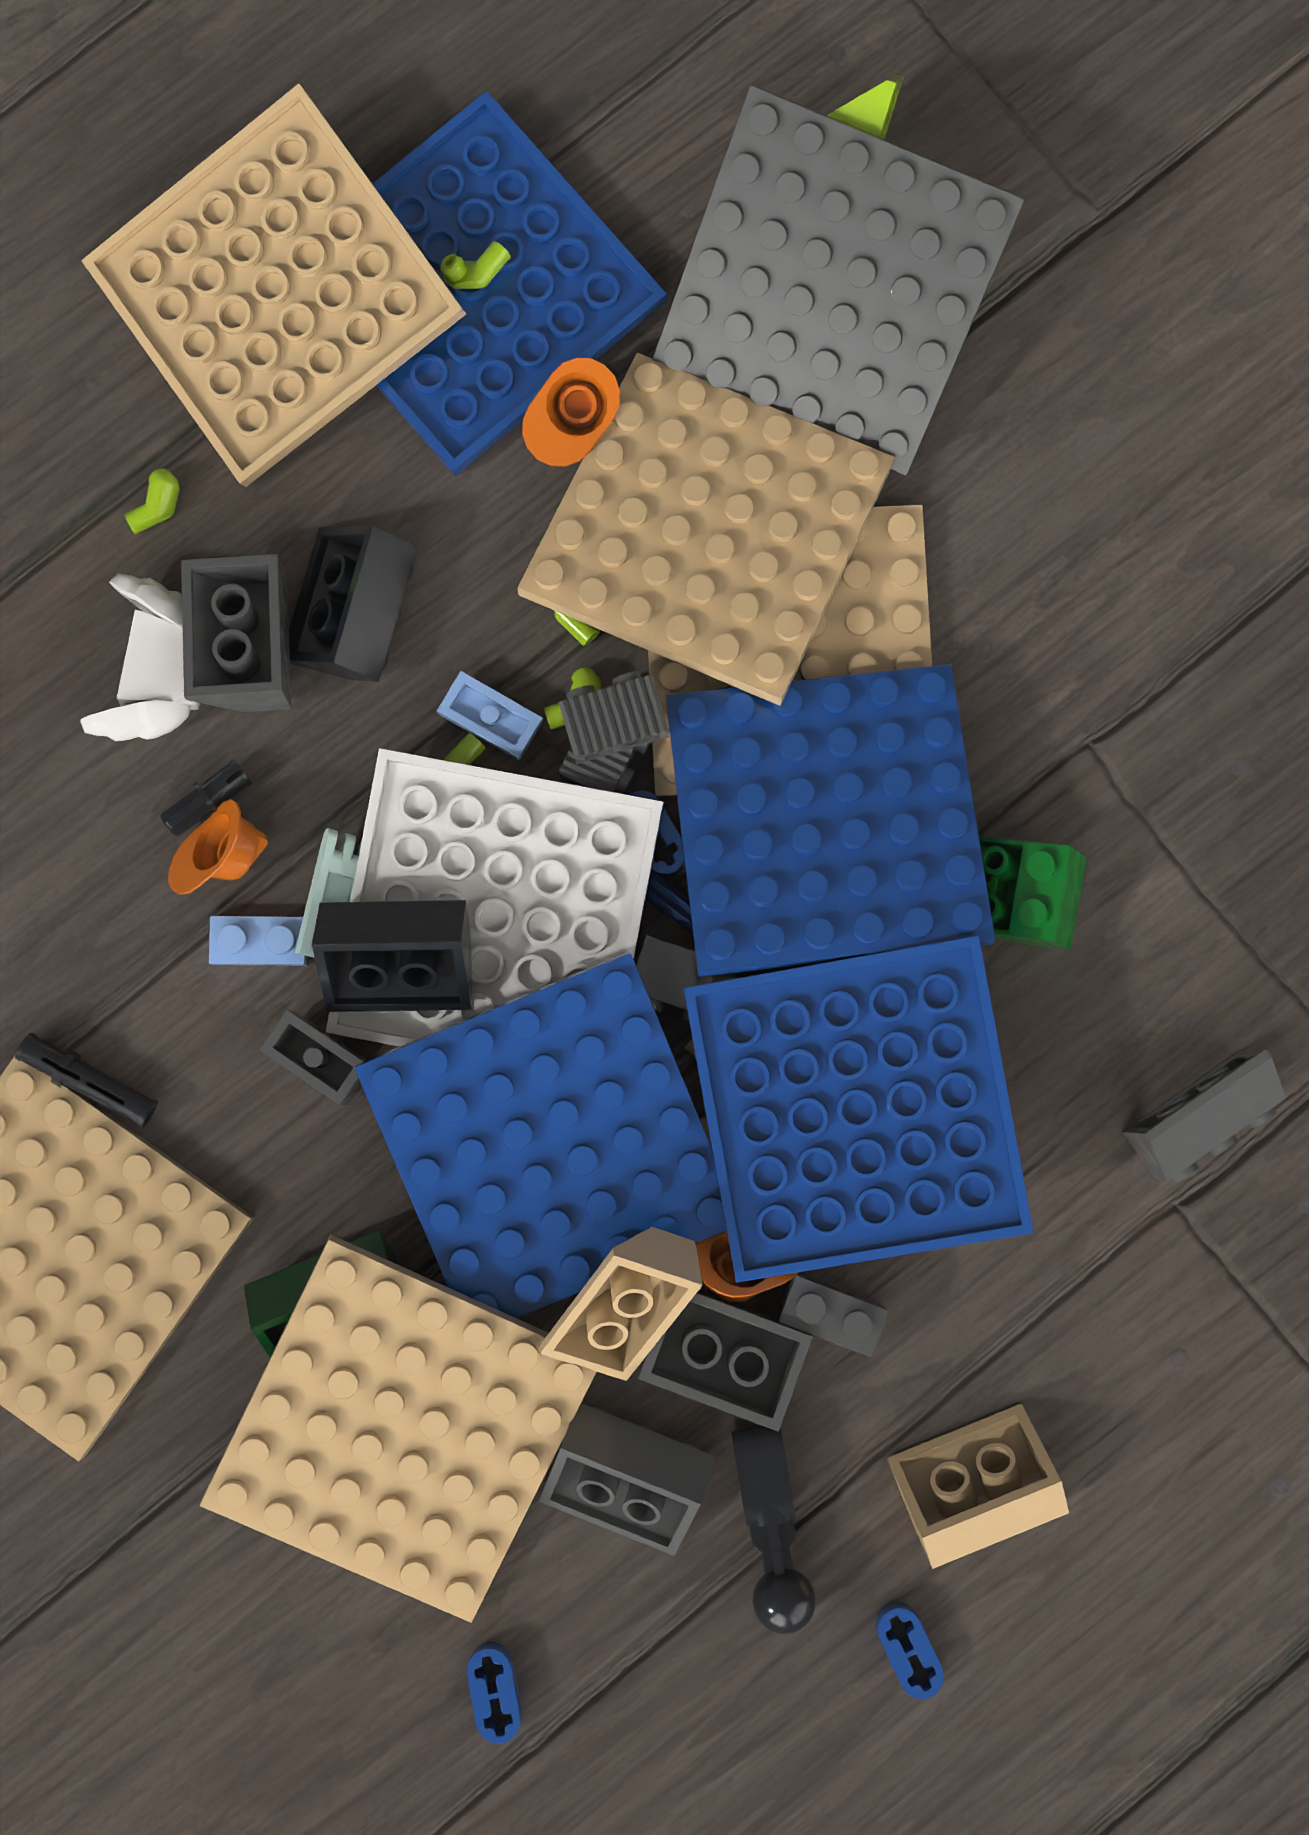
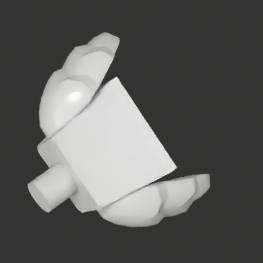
M118 573L109 583L121 595L142 610H135L121 674L117 700L122 707L91 714L82 718L80 722L85 733L107 736L114 741L130 740L137 737L146 740L154 739L170 733L179 727L188 718L190 710H197L200 706V703L184 698L182 594L178 591L167 590L163 585L151 578L140 579L132 575Z

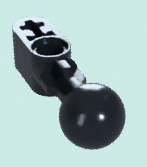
M765 1426L731 1431L746 1525L750 1528L752 1546L761 1552L765 1573L757 1582L753 1592L754 1612L761 1624L770 1631L779 1634H791L801 1630L809 1623L815 1611L816 1597L810 1581L793 1567L790 1547L796 1540L793 1522L795 1510L781 1428L779 1432Z

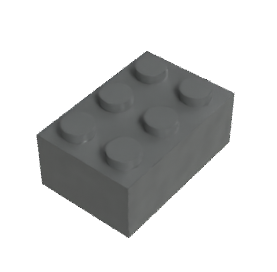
M699 1289L644 1358L639 1369L638 1379L779 1432L813 1336L779 1323L777 1318L738 1303L721 1300L716 1295Z

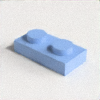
M462 671L458 674L437 709V713L518 761L521 760L543 723V718Z
M210 916L209 964L308 966V956L295 954L303 917Z

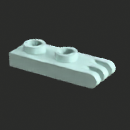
M326 828L316 862L295 954L315 958L312 940L319 903L350 902L362 842L361 839L357 855H353L356 841L355 835L344 833L338 851L335 850L338 831Z

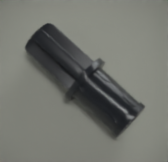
M232 759L228 765L199 785L196 781L193 784L195 789L162 812L161 820L173 835L180 836L213 811L216 812L223 802L229 800L246 786H250L252 782L244 772L232 782L227 783L230 778L242 770L238 763Z

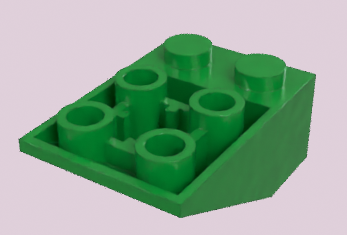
M979 836L995 939L1025 945L1071 950L1087 857L1072 846Z

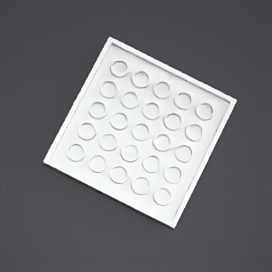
M379 748L350 902L466 900L471 931L472 1009L329 1012L326 1032L400 1047L630 951L634 960L664 802Z

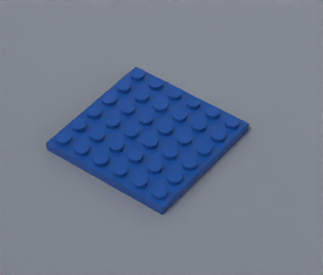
M487 91L373 183L443 282L444 276L440 272V264L448 255L456 254V256L462 257L464 261H477L493 241L500 243L511 255L507 263L484 288L454 289L445 283L466 312V315L376 385L455 477L523 421V417L532 400L550 375L562 363L575 358L598 359L667 301V293Z
M951 664L792 681L781 706L739 688L666 695L698 977L828 963L979 936L981 946L993 944L995 936Z
M979 936L684 988L736 1283L1034 1233Z
M630 951L366 1060L354 1067L448 1288L512 1317L519 1318L580 1292L614 1247L650 1227L693 1240L695 1243L727 1230L712 1148Z

